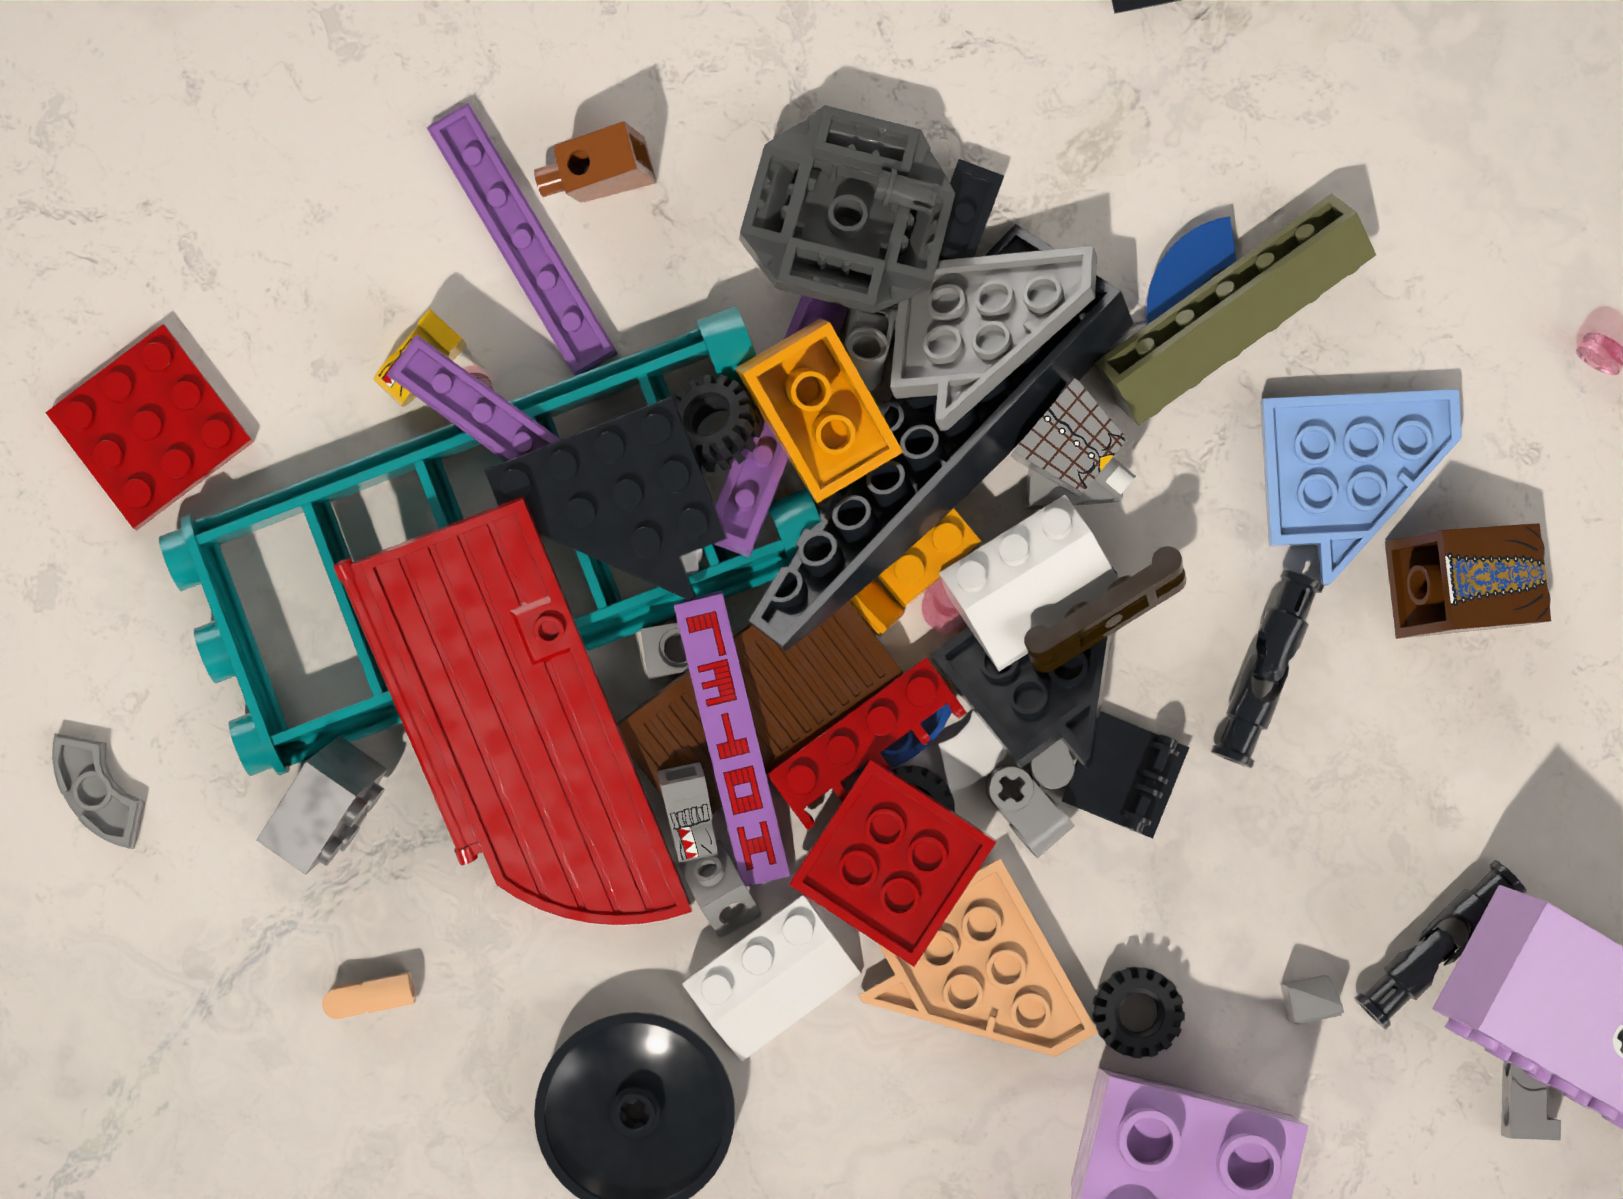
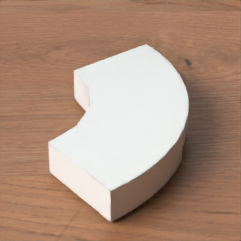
M974 711L971 713L969 722L955 737L938 744L947 784L951 792L965 788L985 777L1008 753Z

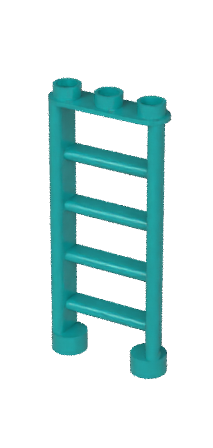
M735 305L696 320L697 328L681 336L508 402L560 439L552 417L640 384L649 406L671 397L663 378L664 374L708 357L717 379L719 375L727 376L731 383L735 380L742 387L744 384L735 368L757 355L741 314ZM453 423L214 515L196 519L192 514L181 518L182 528L159 536L163 558L177 588L182 592L201 584L215 621L194 628L196 645L210 678L217 684L236 676L250 713L230 720L228 725L237 755L249 776L271 768L279 776L290 771V766L310 759L339 735L352 743L402 723L343 582L338 580L333 568L334 564L351 558L331 502L416 470L438 529L464 519L442 459L481 444ZM805 488L772 501L769 513L779 541L753 550L750 558L744 555L733 558L730 550L715 544L703 548L710 567L688 575L696 596L722 590L725 599L774 580L781 567H788L798 551L795 544L804 529L810 530L821 522L808 489ZM304 513L373 697L288 729L220 545ZM575 550L598 608L597 611L575 619L587 651L641 631L640 629L649 628L676 618L673 602L685 598L657 587L622 601L609 564Z

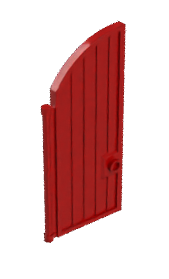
M524 496L363 557L355 562L348 558L333 565L338 580L343 582L455 845L454 852L460 865H466L475 861L478 858L477 854L483 852L497 886L537 909L563 918L586 923L607 925L644 924L667 920L692 912V905Z

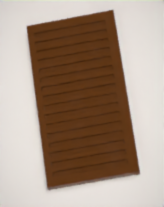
M850 601L786 652L753 627L751 623L733 636L766 775L903 674L901 668ZM688 669L617 722L631 758L661 795L662 791L657 771L700 762L706 780L713 815L722 808V802Z

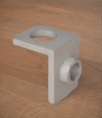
M717 840L718 855L681 862L679 867L701 911L718 937H724L760 917L762 913L743 883L723 842ZM733 903L744 904L743 910L737 916L730 919L719 918L721 911L728 905Z

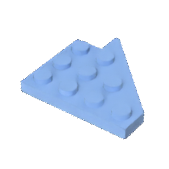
M1459 389L1263 398L1260 401L1269 547L1318 544L1320 583L1324 586L1330 585L1462 438Z

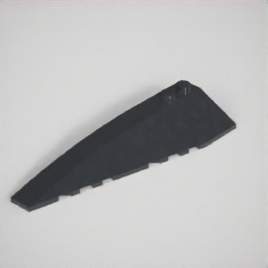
M1015 223L985 256L1053 250L1055 248ZM1096 275L1095 298L948 430L940 431L935 421L937 395L898 399L892 395L889 401H883L879 410L903 453L822 500L820 505L823 510L819 515L821 522L810 530L804 529L795 544L798 551L788 567H781L749 619L751 625L786 652L863 590L929 532L1010 454L1074 378L1079 381L1094 366V363L1132 326L1133 320L1121 290Z

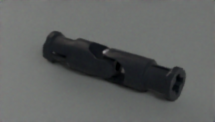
M1284 569L1280 577L1283 580V584L1274 607L1268 608L1258 631L1256 651L1247 660V664L1226 712L1229 720L1219 745H1213L1211 753L1247 768H1252L1255 761L1251 756L1260 733L1269 727L1288 677L1289 660L1294 657L1300 648L1309 626L1305 620L1316 593H1322L1324 585L1319 581ZM1252 676L1257 680H1267L1274 683L1270 692L1260 700L1252 692Z
M1494 860L1489 865L1491 871L1473 889H1464L1428 924V927L1422 931L1419 938L1420 942L1423 940L1422 944L1400 952L1384 968L1386 974L1365 994L1358 993L1354 997L1361 1008L1383 1029L1386 1030L1391 1025L1390 1018L1410 999L1417 1000L1432 985L1441 962H1445L1443 965L1446 966L1455 962L1461 956L1499 885L1524 894L1527 892L1521 881L1499 861ZM1456 918L1465 924L1468 930V937L1459 949L1454 943L1451 934L1437 927L1442 921ZM1392 989H1396L1383 1004H1379Z

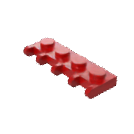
M924 658L768 773L767 776L808 831L815 826V822L805 808L830 789H833L843 802L848 793L840 782L866 764L871 758L891 770L880 754L883 750L911 730L922 745L928 743L931 738L920 723L946 704H948L951 712L958 719L967 714V712L929 660Z

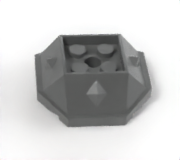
M825 105L809 115L807 120L786 130L764 145L741 226L739 241L776 289L875 313L931 289L955 192L941 166L931 153V147L921 129ZM891 168H896L899 175L931 184H939L935 205L932 206L933 211L931 215L892 203H888L887 207L881 206L882 201L873 199L880 171L890 172ZM839 216H850L858 224L843 226L836 221V218Z

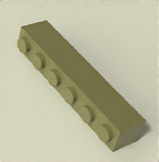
M1331 193L1097 360L1094 365L1116 405L1137 425H1140L1148 418L1158 414L1165 406L1183 393L1197 386L1204 378L1222 365L1239 356L1243 350L1264 335L1277 329L1281 323L1306 305L1316 301L1324 292L1345 277L1355 273L1362 265L1376 256L1358 213Z

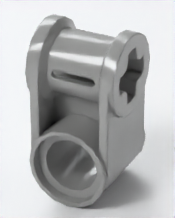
M892 305L890 309L885 308L875 313L849 308L843 338L845 340L844 348L868 391L876 389L882 382L888 351L892 348L896 329L897 305Z
M1010 765L1000 766L988 776L985 787L989 800L1010 823L1009 827L1037 859L1075 827L1058 804L1047 793H1044L1024 770ZM1002 777L1010 780L1019 778L1021 782L1017 785L1016 789L1020 795L1017 799L1014 800L1008 796L1000 799L998 794L1002 791L1003 787L999 781Z

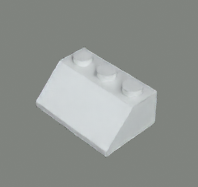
M1063 495L939 572L949 599L998 671L1028 654L1024 637L1029 629L1035 626H1045L1047 628L1064 619L1065 614L1075 605L1081 602L1090 603L1106 593L1108 587L1118 579L1092 531L1066 495Z
M802 894L684 980L682 985L709 1023L742 1062L861 975V972L805 895Z

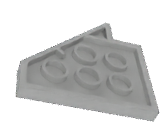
M1083 246L938 261L931 289L898 303L890 385L895 398L937 395L935 421L940 431L951 428L1095 298L1097 254L1094 247Z

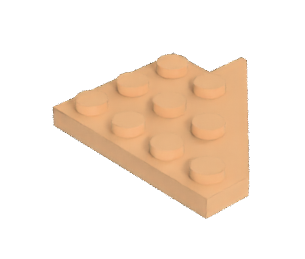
M1001 858L977 871L915 967L878 944L894 975L858 994L861 1001L866 1004L1053 1057L1062 1054L1098 1033Z

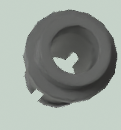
M891 168L890 172L881 170L873 199L882 201L881 206L887 207L888 203H892L931 215L933 211L932 206L935 205L939 184H931L899 175L896 168Z

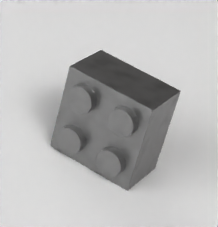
M339 735L305 762L256 841L305 875L319 863L327 866L339 850L343 852L352 842L360 829L355 823L363 812L369 813L382 796L385 789L379 783L388 769Z

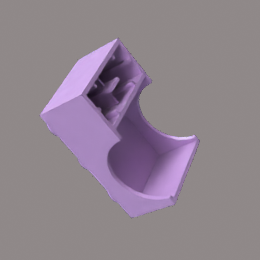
M1098 1067L1071 1179V1199H1292L1308 1125L1290 1114Z

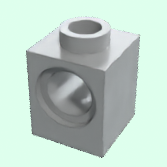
M678 623L640 629L647 674L650 680L682 675L689 669L687 661L675 663L669 660L666 655L668 641L675 636L681 635Z

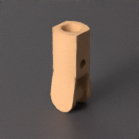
M407 971L367 979L364 982L360 981L335 986L324 996L322 1008L328 1017L342 1019L364 1014L366 1011L372 1013L412 1005L416 1002L411 972Z

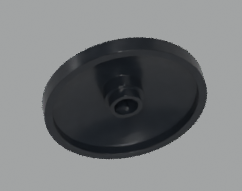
M644 1012L619 1013L598 1019L584 1026L567 1039L555 1052L542 1074L537 1089L534 1110L535 1130L540 1150L552 1173L566 1189L579 1199H689L712 1179L728 1152L735 1123V1100L732 1085L722 1061L699 1034L686 1025L662 1015ZM636 1101L641 1102L645 1106V1116L641 1119L631 1118L627 1112L629 1104H634Z

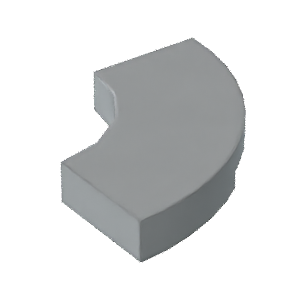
M54 733L52 760L56 782L60 793L63 794L68 805L79 818L78 820L102 839L121 847L135 849L144 800L127 794L113 780L106 763V743Z

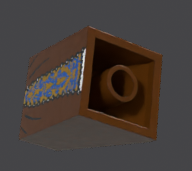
M1540 523L1439 530L1385 542L1396 639L1517 627L1551 621V598L1547 588L1544 563L1545 548L1541 538Z

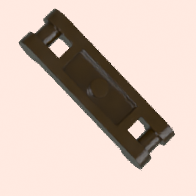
M1171 546L1159 548L1153 554L1152 564L1135 575H1126L1118 578L1108 587L1106 593L1090 603L1081 602L1075 605L1065 614L1064 619L1049 628L1035 626L1029 629L1024 637V643L1033 667L1042 673L1055 670L1180 592L1186 585V573L1183 568L1180 552Z

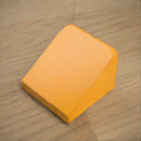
M875 579L849 600L877 636H882L905 613L904 608Z

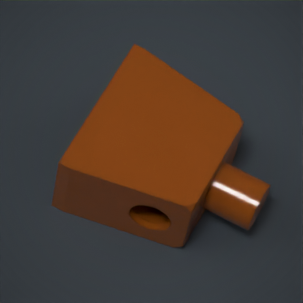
M625 121L555 145L556 163L534 169L535 181L542 197L565 191L568 196L578 202H587L657 183L645 137ZM590 164L588 170L584 173L585 168Z

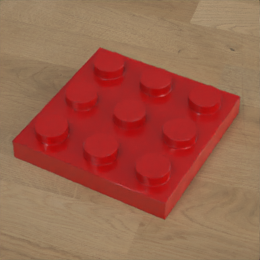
M164 324L45 412L135 530L140 529L254 443L244 427Z
M871 758L789 885L915 967L997 843V840Z

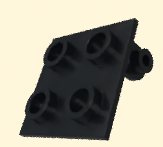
M1100 711L1093 764L1086 769L1079 760L1077 761L1073 777L1069 781L1061 801L1153 839L1190 747L1178 743L1173 738L1162 734L1158 735Z

